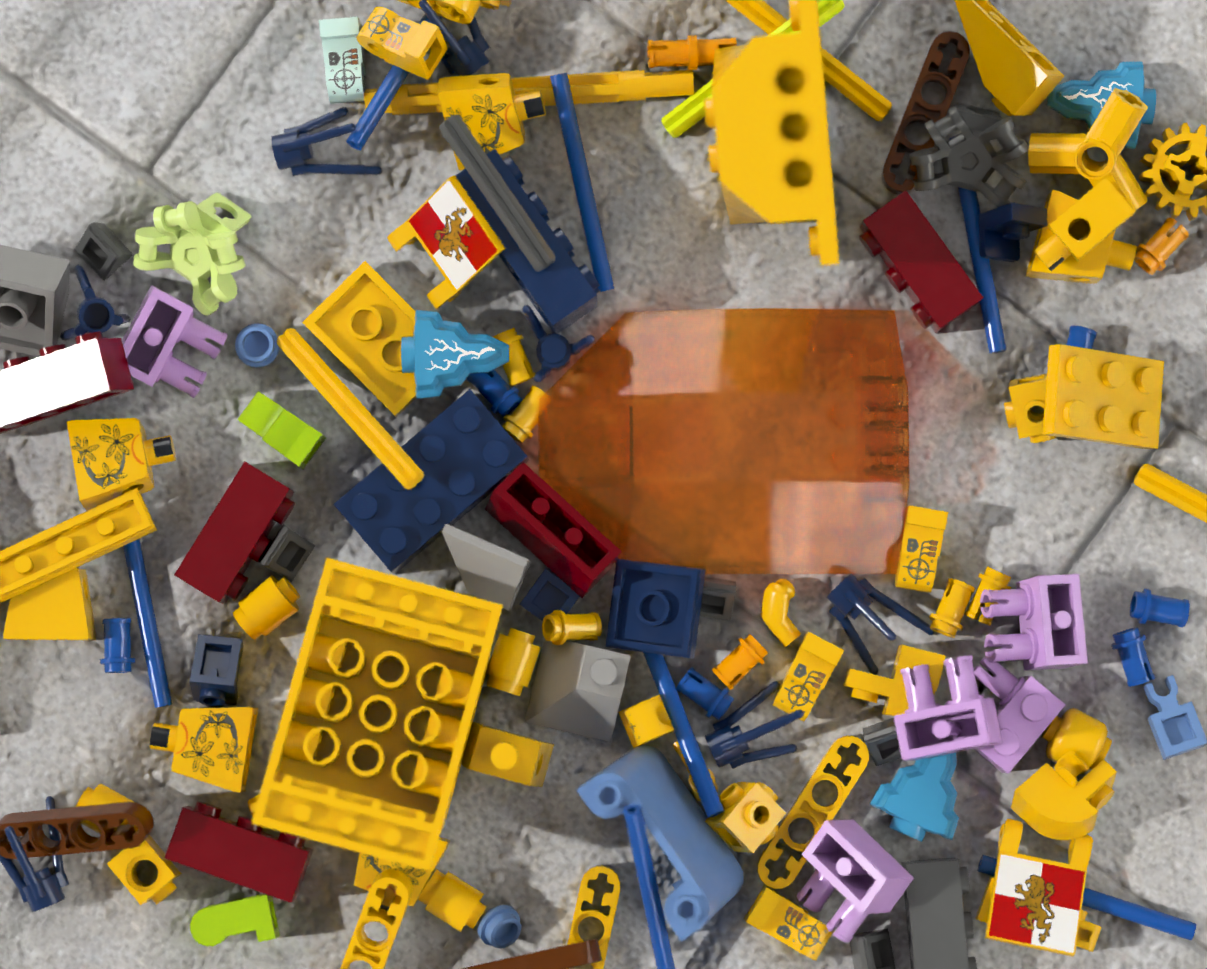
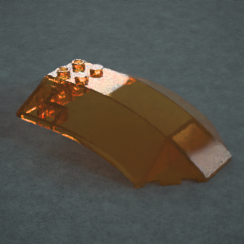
M748 308L625 312L539 399L538 476L622 551L617 559L706 570L705 575L897 574L910 480L908 384L905 376L895 310Z

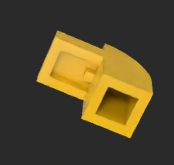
M899 645L891 678L849 668L846 671L843 686L853 688L851 694L853 698L877 703L879 695L886 697L882 710L883 715L894 716L904 714L905 710L909 709L900 670L929 664V674L933 694H935L946 656L906 645Z
M1103 760L1084 776L1075 787H1072L1048 763H1045L1014 791L1011 809L1033 830L1045 837L1056 840L1080 838L1094 830L1098 815L1097 810L1101 809L1114 795L1115 791L1112 788L1117 771Z

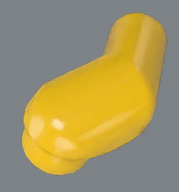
M778 579L775 583H769L764 590L761 618L781 644L786 647L798 638L801 632L787 616L789 601L795 596V588L789 580Z

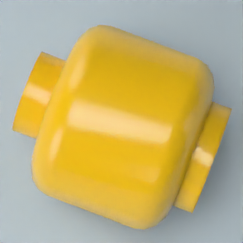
M1070 708L1061 717L1056 716L1044 730L1041 737L1048 741L1046 755L1051 761L1057 763L1064 754L1074 751L1090 767L1089 769H1094L1104 760L1112 743V740L1107 737L1108 730L1103 722L1076 708Z

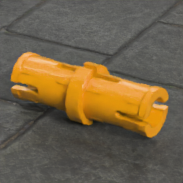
M687 35L686 40L650 39L647 43L648 68L687 66L689 71L697 70L698 66L714 65L715 49L736 46L737 41L735 37L697 39L696 35Z

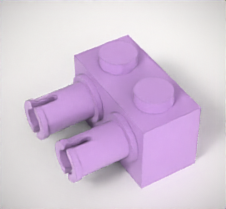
M151 285L124 335L122 343L132 377L151 387L160 379L189 394L190 397L195 398L200 388L184 378L188 377L203 384L207 373L173 357L172 349L175 343L178 344L181 340L215 359L221 349L205 341V338L224 345L228 334L222 333L193 317L194 312L192 311L194 308L191 305Z
M1079 574L1035 576L1016 582V589H984L982 591L980 603H998L991 604L990 607H981V612L985 618L1019 616L1020 633L988 634L986 636L984 648L1002 647V649L985 652V656L990 663L1023 660L1024 671L1065 669L1088 663Z
M972 655L943 661L944 666H946L952 700L948 701V705L940 706V704H935L929 664L900 670L909 709L905 710L904 714L894 715L902 760H920L1002 743L994 699L984 698L983 695L978 694Z
M985 656L979 663L988 669L993 676L981 666L974 668V674L979 682L1001 699L996 713L1002 743L975 748L974 750L1000 772L1009 774L1064 708L1065 704L1032 676H1024L1017 679L998 662L990 663Z
M826 820L802 853V856L816 870L802 890L797 893L796 897L799 902H803L807 898L803 906L819 913L836 888L846 899L832 919L827 922L826 927L829 932H832L835 927L838 928L833 935L841 941L850 942L868 914L889 913L914 877L854 820Z

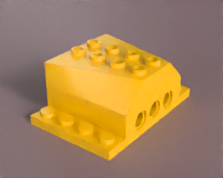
M789 0L792 30L801 32L753 37L746 45L715 49L712 98L704 99L706 126L715 129L717 143L715 145H708L710 172L719 173L730 225L817 219V226H811L808 229L810 256H820V266L839 264L817 0Z
M326 558L252 823L430 871L441 830L444 829L489 665L491 647L503 605Z

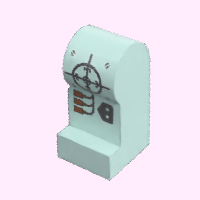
M358 16L318 20L330 104L365 101L364 76H366L364 48L356 38L362 29Z

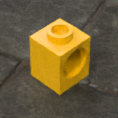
M150 834L140 846L123 849L107 863L109 868L140 905L149 902L151 899L156 905L162 902L177 889L173 881L182 874L171 860L164 858L166 854ZM142 860H149L157 867L158 876L151 885L141 882L137 876V867Z

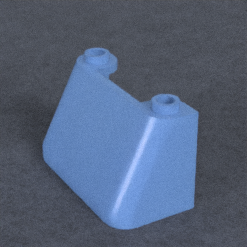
M640 745L631 749L576 789L588 808L595 815L602 818H615L623 814L624 808L628 805L638 804L641 806L646 827L681 876L680 879L672 884L674 890L667 896L664 904V915L681 942L699 930L741 890L744 882V873L740 864L722 838L705 822L707 816L666 757L657 748L650 745Z

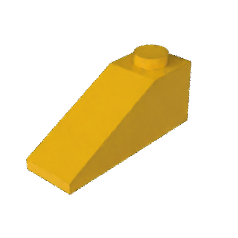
M954 0L983 85L994 96L992 98L993 104L1008 116L1032 115L1063 79L1064 75L988 0Z

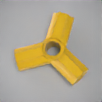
M1114 88L1088 133H1031L1028 149L1030 173L1081 174L1089 179L1093 187L1106 177L1136 212L1137 209L1147 203L1148 198L1122 157L1121 152L1147 111L1148 106L1141 101L1140 97L1133 93ZM1099 147L1106 152L1108 159L1100 162L1094 161L1088 156L1087 149Z

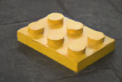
M364 261L302 323L395 417L416 399L414 373H402L401 339L402 337H413L415 310Z
M1063 344L1049 345L1043 434L1141 449H1158L1164 361Z

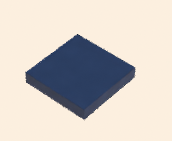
M617 559L605 647L694 659L706 570Z

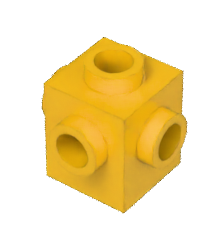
M1047 373L1010 380L1008 388L1011 401L1004 402L1009 429L1017 427L1019 439L1029 437L1031 443L1049 441L1057 437L1043 434L1044 412L1038 414L1030 409L1032 406L1038 405L1045 410Z
M737 782L729 785L719 795L724 812L707 818L705 822L735 852L754 853L760 845L766 844L776 835L779 830L778 823L785 816L786 812L776 803L778 800L776 793L764 783Z

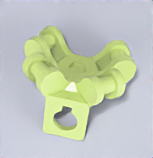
M217 192L198 205L188 201L179 203L176 209L169 205L156 207L153 213L155 227H142L135 231V242L139 244V253L134 255L133 265L140 270L146 271L166 268L173 269L192 283V300L196 309L203 315H211L218 309L220 302H230L237 295V285L231 273L243 269L246 265L243 256L236 255L233 244L238 241L236 232L250 221L251 215ZM214 207H220L229 211L235 219L227 217L221 219L215 214L217 211ZM170 244V254L158 252L157 246Z

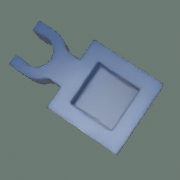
M1173 675L1168 676L1164 680L1169 690L1167 696L1156 694L1152 682L1145 684L1143 687L1149 702L1158 709V713L1148 717V722L1163 760L1207 745L1206 736L1192 701L1182 705L1178 704L1176 699L1178 686Z

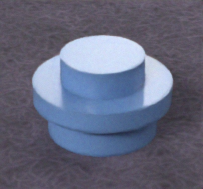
M259 323L250 324L243 328L236 338V353L240 360L250 367L262 368L268 366L278 356L280 349L277 345L278 336L267 325Z
M499 905L488 910L478 925L480 939L486 945L499 949L513 944L521 933L519 914L509 905Z

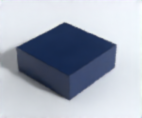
M545 569L519 605L543 621L544 617L551 614L554 610H562L565 614H568L580 596L565 582Z

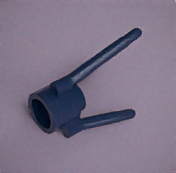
M426 0L419 2V6L430 22L439 26L444 40L449 46L441 62L450 75L454 72L457 76L472 75L490 62L484 53L490 46L482 36L475 16L472 22L468 24L473 41L471 42L467 35L457 41Z
M346 107L329 112L302 125L284 129L283 134L271 137L272 149L278 169L291 168L293 176L306 173L379 175L382 173V168L379 166L306 163V160L313 159L312 144L355 131L356 126L350 123L308 135V132L348 114Z
M77 265L75 272L85 300L81 302L77 310L79 324L62 332L60 338L65 341L83 335L86 332L104 333L112 325L120 326L128 323L131 319L128 314H114V310L109 302L104 298L95 296L85 270L81 265Z
M525 305L522 308L528 323L539 340L536 347V355L542 366L534 376L535 382L539 383L549 377L551 371H559L569 364L572 355H578L582 350L595 342L593 335L586 336L576 343L569 344L568 340L557 333L547 334L531 307Z
M851 573L827 596L828 600L834 605L829 612L840 622L869 672L876 675L878 668L847 615L849 614L855 620L862 614L890 641L896 639V634L869 607L873 601L868 596L928 635H934L935 631L930 629V625L875 589L865 577L859 581Z
M772 682L728 717L712 724L715 731L705 735V739L719 768L730 764L732 769L748 762L796 752L797 746L789 744L743 753L750 750L747 742L802 718L804 712L800 709L745 733L742 732L739 725L731 728L732 725L780 688L779 682Z
M48 796L45 800L46 810L55 809L54 798ZM48 824L50 839L59 841V831L54 826ZM7 826L5 833L25 876L22 877L11 859L0 856V862L17 886L23 902L28 901L31 911L35 912L64 900L65 896L62 887L69 885V881L64 871L62 855L52 856L54 874L50 873L48 867L34 872L13 827Z

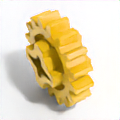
M1182 123L1178 129V135L1168 127L1162 132L1164 143L1154 138L1148 144L1151 151L1155 154H1144L1141 157L1140 162L1149 167V170L1139 175V180L1150 181L1151 184L1144 192L1146 197L1156 195L1159 198L1155 206L1157 211L1166 205L1170 206V216L1173 219H1176L1184 210L1188 220H1194L1198 216L1199 208L1207 216V195L1199 199L1189 200L1195 189H1207L1206 125L1201 124L1194 133H1190L1188 123ZM1187 144L1182 154L1178 156L1171 153L1165 155V152L1170 148ZM1186 163L1192 165L1191 172L1195 174L1190 181L1184 179L1185 171L1181 169ZM1161 177L1166 178L1172 189L1171 192L1164 186Z

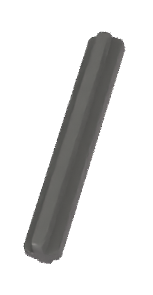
M456 114L446 119L439 126L440 132L532 267L538 272L546 269L555 261L554 253L462 118Z

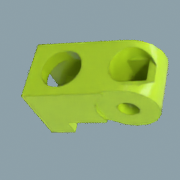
M259 391L237 419L262 437L264 442L303 470L326 440L322 433Z
M267 894L209 905L198 910L190 922V932L193 938L204 946H215L225 941L231 935L255 930L258 942L276 939L280 936L273 897Z

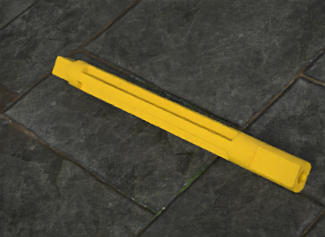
M634 70L567 74L574 104L641 101L651 97L694 95L692 70L659 72ZM553 75L511 78L516 95L540 89L544 105L556 106L550 76ZM438 82L402 84L385 113L404 115L442 112L437 94ZM378 88L365 89V110Z

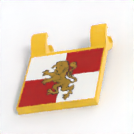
M455 175L449 177L406 222L387 237V240L396 252L401 250L406 244L411 245L419 240L440 270L445 280L427 294L435 309L440 308L447 301L455 300L461 291L506 249Z
M1007 819L999 831L998 855L985 939L1073 957L1076 951L1087 867L1092 851L1093 838L1085 835L1072 839L1069 842L1068 864L1018 853L1023 824L1018 820Z

